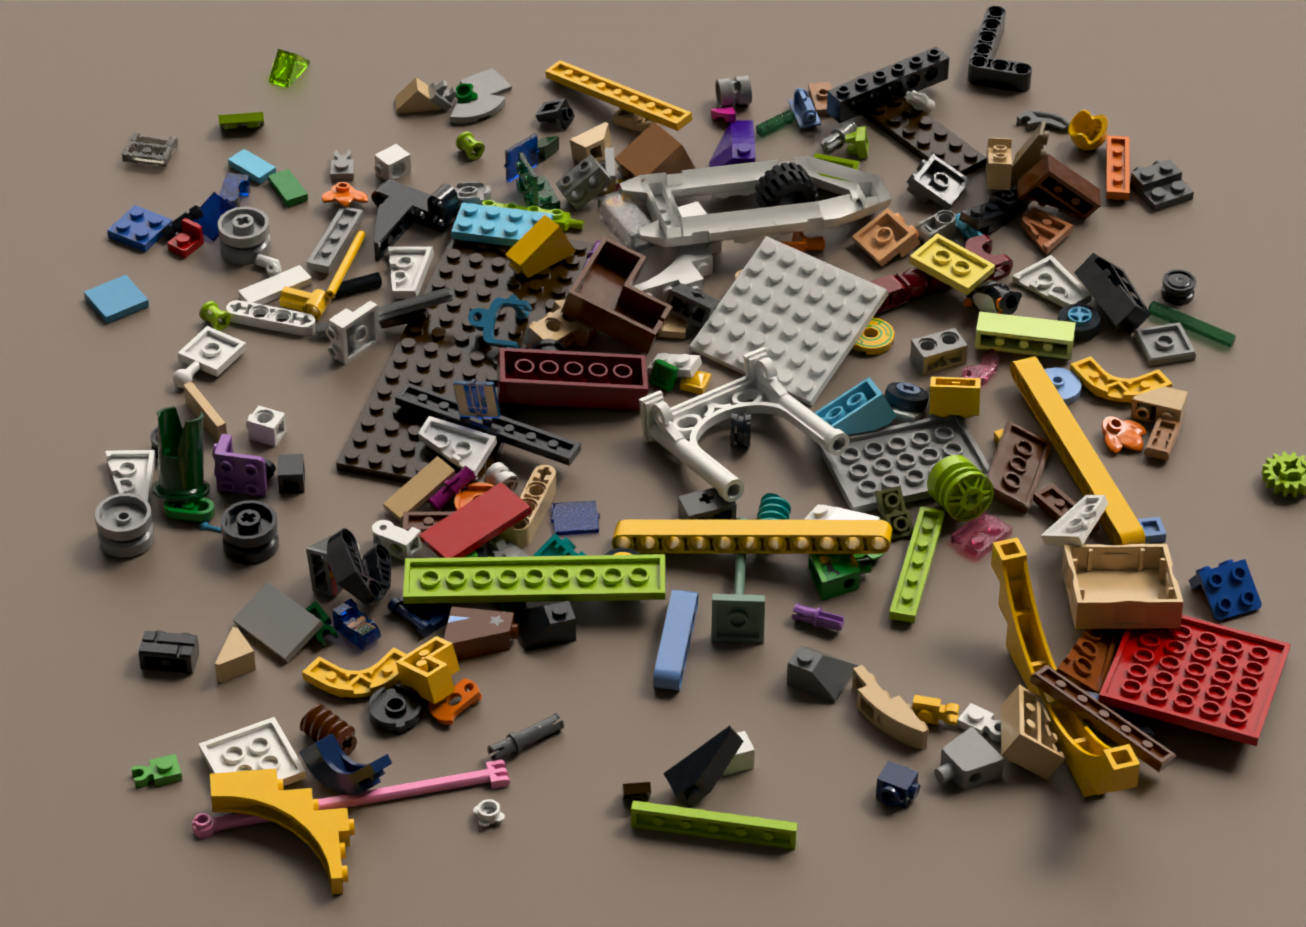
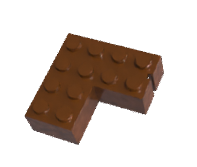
M604 236L569 290L561 312L648 354L664 328L673 306L633 287L640 275L646 256Z

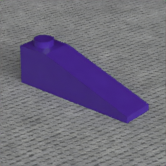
M736 120L729 123L709 161V167L755 162L753 120Z

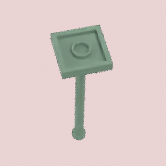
M738 517L736 520L748 519L746 517ZM737 553L735 556L734 594H712L711 641L764 643L765 595H744L746 554Z

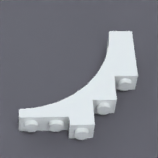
M698 201L678 207L682 217L707 214ZM722 241L684 245L673 263L663 272L633 287L663 302H666L670 289L682 283L704 293L703 277L713 274L712 254L721 252Z

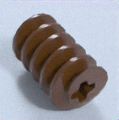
M323 704L314 705L300 722V731H303L315 742L333 733L342 751L347 756L356 748L357 738L354 737V727L348 726L347 722L341 720L338 715H333V712L330 709H326Z

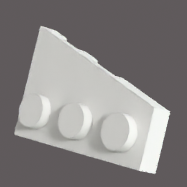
M388 247L394 298L408 299L418 296L434 256L433 247Z
M1052 255L1012 275L1014 283L1062 307L1078 303L1086 305L1092 302V295Z
M155 450L105 451L106 460L118 494L132 493L140 495L149 503L156 460Z
M1085 495L1041 535L1044 544H1054L1057 546H1063L1064 544L1083 545L1108 505L1106 496Z

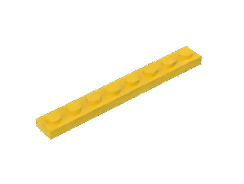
M561 60L545 71L547 79L676 131H679L693 120L692 112Z

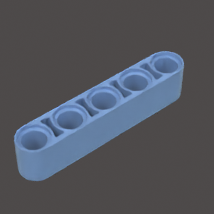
M672 589L654 670L653 688L681 690L697 614L698 592Z

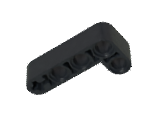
M387 179L371 195L372 201L377 207L389 196L412 203L414 222L439 232L444 231L456 220L458 215V195L456 190L449 184H442L432 195H429L397 181Z

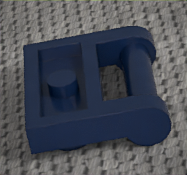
M402 596L391 599L387 608L393 614H399L417 629V633L422 637H427L448 623L452 605L449 603L404 604ZM408 607H410L413 611H415L425 620H422L417 615H415L412 611L408 609Z

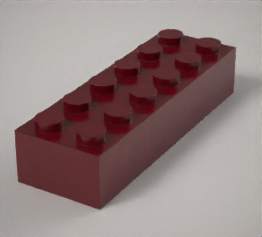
M499 347L497 363L498 403L640 410L639 399L648 394L646 355Z

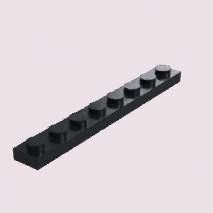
M406 383L395 396V404L496 436L497 441L568 466L571 465L581 452V443L499 414L498 417L460 416L456 399L410 383ZM467 404L470 407L468 408L470 413L476 414L477 412L474 408H471L473 405ZM482 409L480 413L486 414L488 411Z

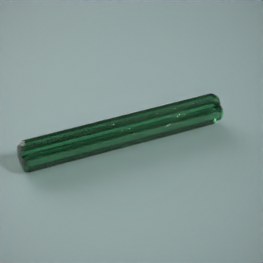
M1152 301L1148 307L1151 315L1170 323L1180 322L1184 329L1224 346L1232 347L1236 341L1235 334L1157 301Z

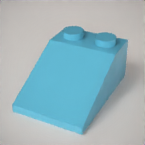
M870 377L815 412L817 416L833 428L840 429L847 435L874 431L880 427H886L891 423L892 419L897 417L882 392Z

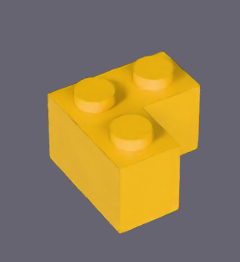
M436 636L396 661L402 685L413 688L420 697L435 704L443 701L446 696L455 691L451 675L458 672L460 668L451 642Z

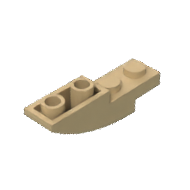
M863 665L853 668L852 687L858 693V710L887 735L920 750L926 749L929 730L926 723L920 721L915 715L912 706L906 704L900 695L890 698L889 693L878 685L875 676L869 673Z

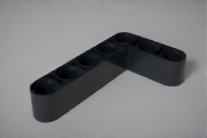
M990 6L986 10L969 58L967 80L969 83L978 86L1026 92L1031 87L1032 67L1023 62L995 58L1004 33L1006 10L1001 6Z

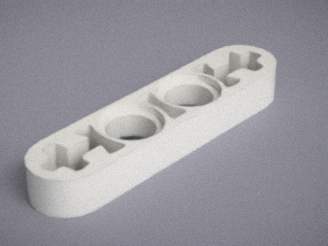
M241 300L232 301L226 307V311L231 316L230 322L299 336H309L315 332V318L308 313ZM259 314L265 315L264 317L260 318L254 317ZM287 319L285 322H278L277 320Z

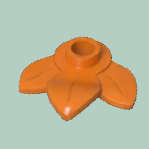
M339 182L332 186L330 191L322 195V202L336 201L343 207H348L353 201L367 203L368 196L362 191L355 190L349 183Z
M1114 416L1106 417L1103 420L1102 433L1105 436L1104 442L1113 453H1118L1122 447L1142 452L1143 440L1141 436L1146 434V430L1141 424L1132 420L1122 421Z

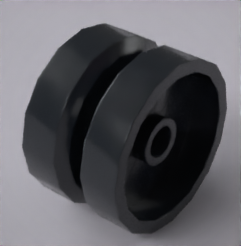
M246 500L231 505L222 514L223 550L229 559L236 563L252 565L265 562L276 554L279 549L277 515L271 506L265 502Z

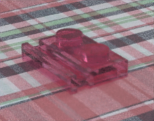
M985 511L978 518L970 520L951 535V543L959 544L962 550L980 560L992 550L993 542L1003 541L1012 535L1013 527L994 515L989 516L987 511Z

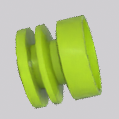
M951 455L941 459L934 465L928 475V493L952 518L958 521H970L978 518L987 510L992 502L994 495L993 484L982 471L962 455Z

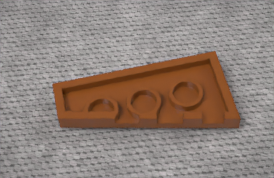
M1086 629L1055 671L1081 689L1100 694L1110 670L1119 629Z

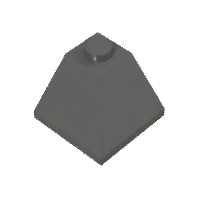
M799 646L787 664V685L835 703L853 677V668L858 667V665L810 647Z

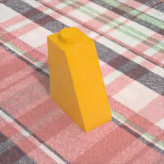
M544 215L505 255L510 261L509 267L516 274L521 272L529 278L572 255L575 249L561 227Z

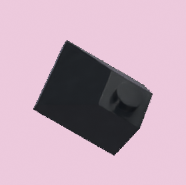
M569 601L513 611L515 624L519 625L518 632L525 651L576 641V618Z

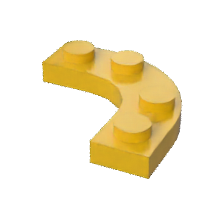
M1091 356L1070 364V371L1074 372L1080 378L1082 385L1095 396L1117 402L1132 403L1133 397L1163 386L1172 388L1173 384L1159 369L1139 377L1126 379L1110 375Z
M393 647L376 664L360 671L340 668L319 656L302 671L303 680L340 698L371 696L378 689L386 687L387 690L400 680L396 661L407 654Z

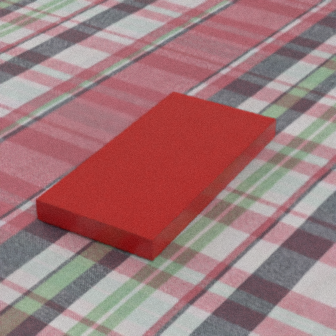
M500 482L419 534L420 541L440 558H463L530 515L532 510L526 502Z

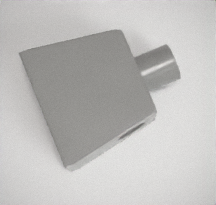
M970 727L943 747L941 750L940 767L934 770V774L941 784L952 779L961 789L967 790L1001 778L1004 758L973 727Z

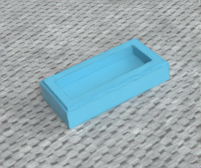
M246 149L241 150L228 159V166L259 184L266 181L268 175L276 173L275 166Z

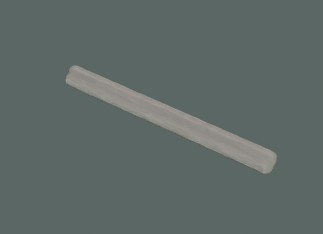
M450 287L377 307L378 322L450 302L453 300V292ZM329 321L315 325V333L318 338L327 336L326 329L329 328Z

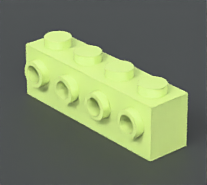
M979 312L975 348L1071 360L1076 323Z

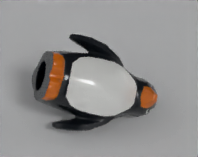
M988 280L966 295L963 305L964 307L977 306L981 312L1011 315L1017 310L1022 293L1011 291L1004 283L998 284L994 280Z

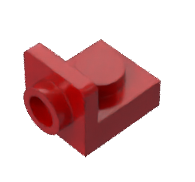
M184 218L181 221L182 231L167 242L169 251L186 259L204 244L202 226Z

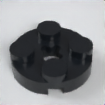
M395 685V689L386 690V687H383L374 692L370 697V721L381 729L393 731L395 734H403L407 732L408 728L414 726L422 716L420 695L409 686ZM397 706H400V709H398V710H392V709L390 708V707L396 708Z

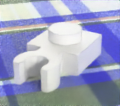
M970 703L957 719L958 727L964 730L973 727L981 736L985 732L992 740L1000 742L1001 732L997 730L1001 731V720H994V713Z

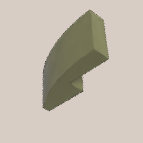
M901 486L875 491L874 495L881 519L892 526L891 540L912 535L914 530L910 511L909 509L906 510Z

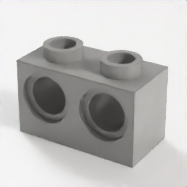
M590 154L555 184L562 195L579 211L612 184L613 181L606 170Z
M952 328L912 339L910 359L924 376L966 364L968 345L958 331Z

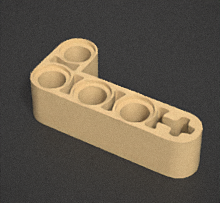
M539 465L534 469L520 496L531 507L532 513L498 535L504 539L505 543L512 542V544L519 548H525L531 543L556 494V470L554 467Z

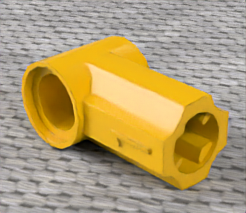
M284 287L281 291L279 302L282 307L311 314L315 320H319L331 303V299L327 298L326 292L321 289H315L312 293Z

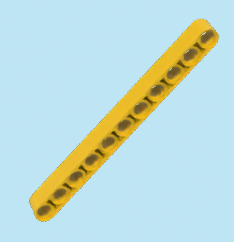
M1033 356L1011 362L1010 373L1013 381L1084 496H1106L1108 505L1099 518V522L1113 545L1145 544L1146 538L1142 526L1039 360Z
M625 519L616 524L611 544L614 549L629 548L638 553L883 554L890 548L892 526L884 520Z

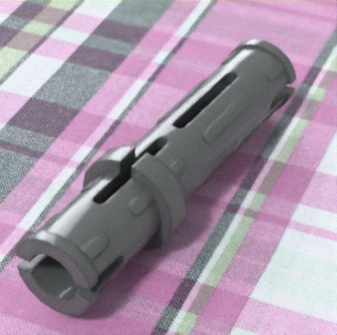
M554 713L552 716L518 733H509L505 739L487 747L488 754L499 751L490 758L495 761L511 753L517 754L523 750V747L563 729V720L552 724L560 719L561 716L558 713Z

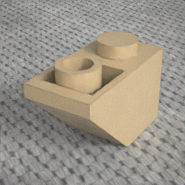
M605 122L570 139L573 160L580 163L590 154L598 163L605 160V148H610L611 146L608 123Z
M1163 386L1133 397L1131 418L1156 423L1159 417L1181 423L1186 410L1188 392Z

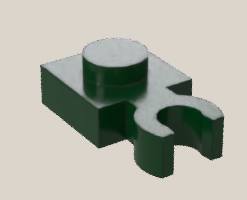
M317 601L305 608L323 623V626L315 634L321 646H327L324 637L328 634L333 635L335 639L338 638L335 629L330 625L332 624L330 617Z

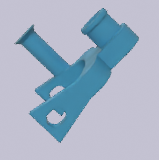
M511 295L508 299L498 297L493 300L489 309L475 308L470 311L468 315L469 323L477 330L483 331L484 341L488 345L500 348L521 349L516 341L495 339L494 328L500 311L506 306L512 307L515 310V315L518 319L528 317L529 312L532 310V306L528 301L519 300L516 295Z

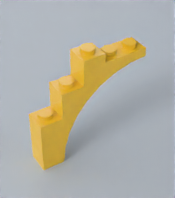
M276 768L210 774L212 813L234 812L253 815L275 822L290 830L308 844L320 859L327 873L332 895L343 894V883L348 882L347 865L342 866L341 859H346L345 847H350V836L355 835L354 818L348 819L347 808L319 810L318 799H313L312 788L284 790L283 779H277Z

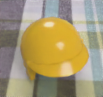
M1085 109L1080 110L1073 117L1068 128V134L1073 144L1079 149L1086 151L1098 149L1106 141L1108 119L1105 115L1092 116L1089 111Z

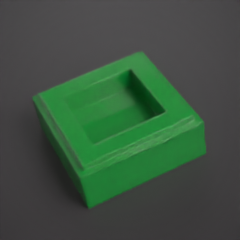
M657 359L654 361L649 383L667 392L673 391L679 368L661 359Z

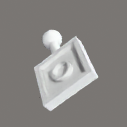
M206 326L178 352V359L190 366L186 369H179L174 373V384L179 388H184L183 385L192 382V376L199 370L218 377L247 350L246 342Z

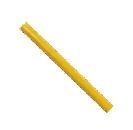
M358 231L325 293L327 298H334L366 237L364 231Z

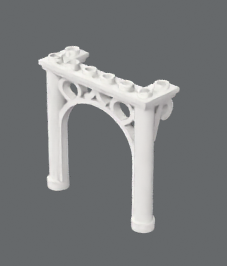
M765 347L743 355L744 377L670 408L664 402L663 392L661 391L639 399L644 441L647 443L656 440L714 487L718 494L727 502H734L742 496L744 492L743 481L703 451L697 443L707 429L723 420L731 418V412H736L739 415H744L745 413H764L780 416L792 423L834 456L844 453L850 442L849 436L840 429L833 428L788 394L786 389L775 378L777 376V369L773 361L767 357ZM750 399H753V400H754L753 402H745V401H748V400H750ZM689 425H695V427L685 428Z

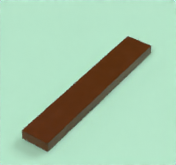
M1046 665L1032 674L1029 682L1082 719L1091 723L1093 727L1119 745L1130 744L1136 757L1156 771L1160 772L1174 762L1176 755L1050 666Z

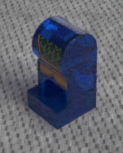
M226 173L219 193L222 214L233 208L241 207L242 196L249 197L251 192L249 175Z
M351 598L332 609L334 628L360 649H364L381 638V633L376 623L358 610L357 603Z

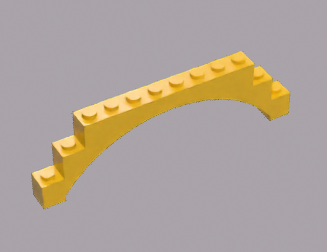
M1018 537L993 542L991 567L1000 582L998 606L1007 622L1005 646L1028 690L1042 697L1051 720L1048 724L1051 734H1056L1058 738L1056 744L1060 752H1063L1065 761L1083 796L1088 797L1137 787L1140 763L1130 744L1114 748L1109 747L1097 738L1088 726H1083L1081 717L1029 682L1032 674L1044 666L1048 665L1054 670L1057 668L1040 622L1030 581L1027 554Z

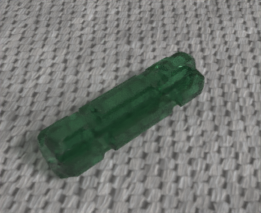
M786 110L756 126V133L760 137H764L769 134V131L772 133L795 121L794 112Z

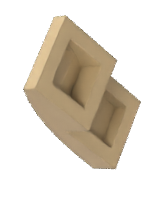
M619 108L612 118L613 123L641 132L645 131L654 122L622 108Z

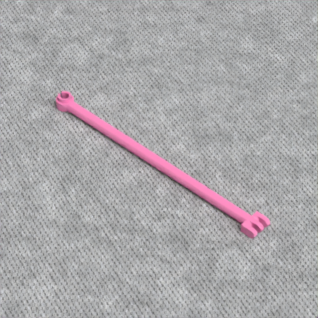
M503 760L486 762V769L377 788L357 795L344 794L318 799L319 810L349 808L490 783L491 789L508 786L510 779L505 762ZM199 813L192 821V829L196 837L208 838L214 832L271 821L241 813L214 818L207 813Z

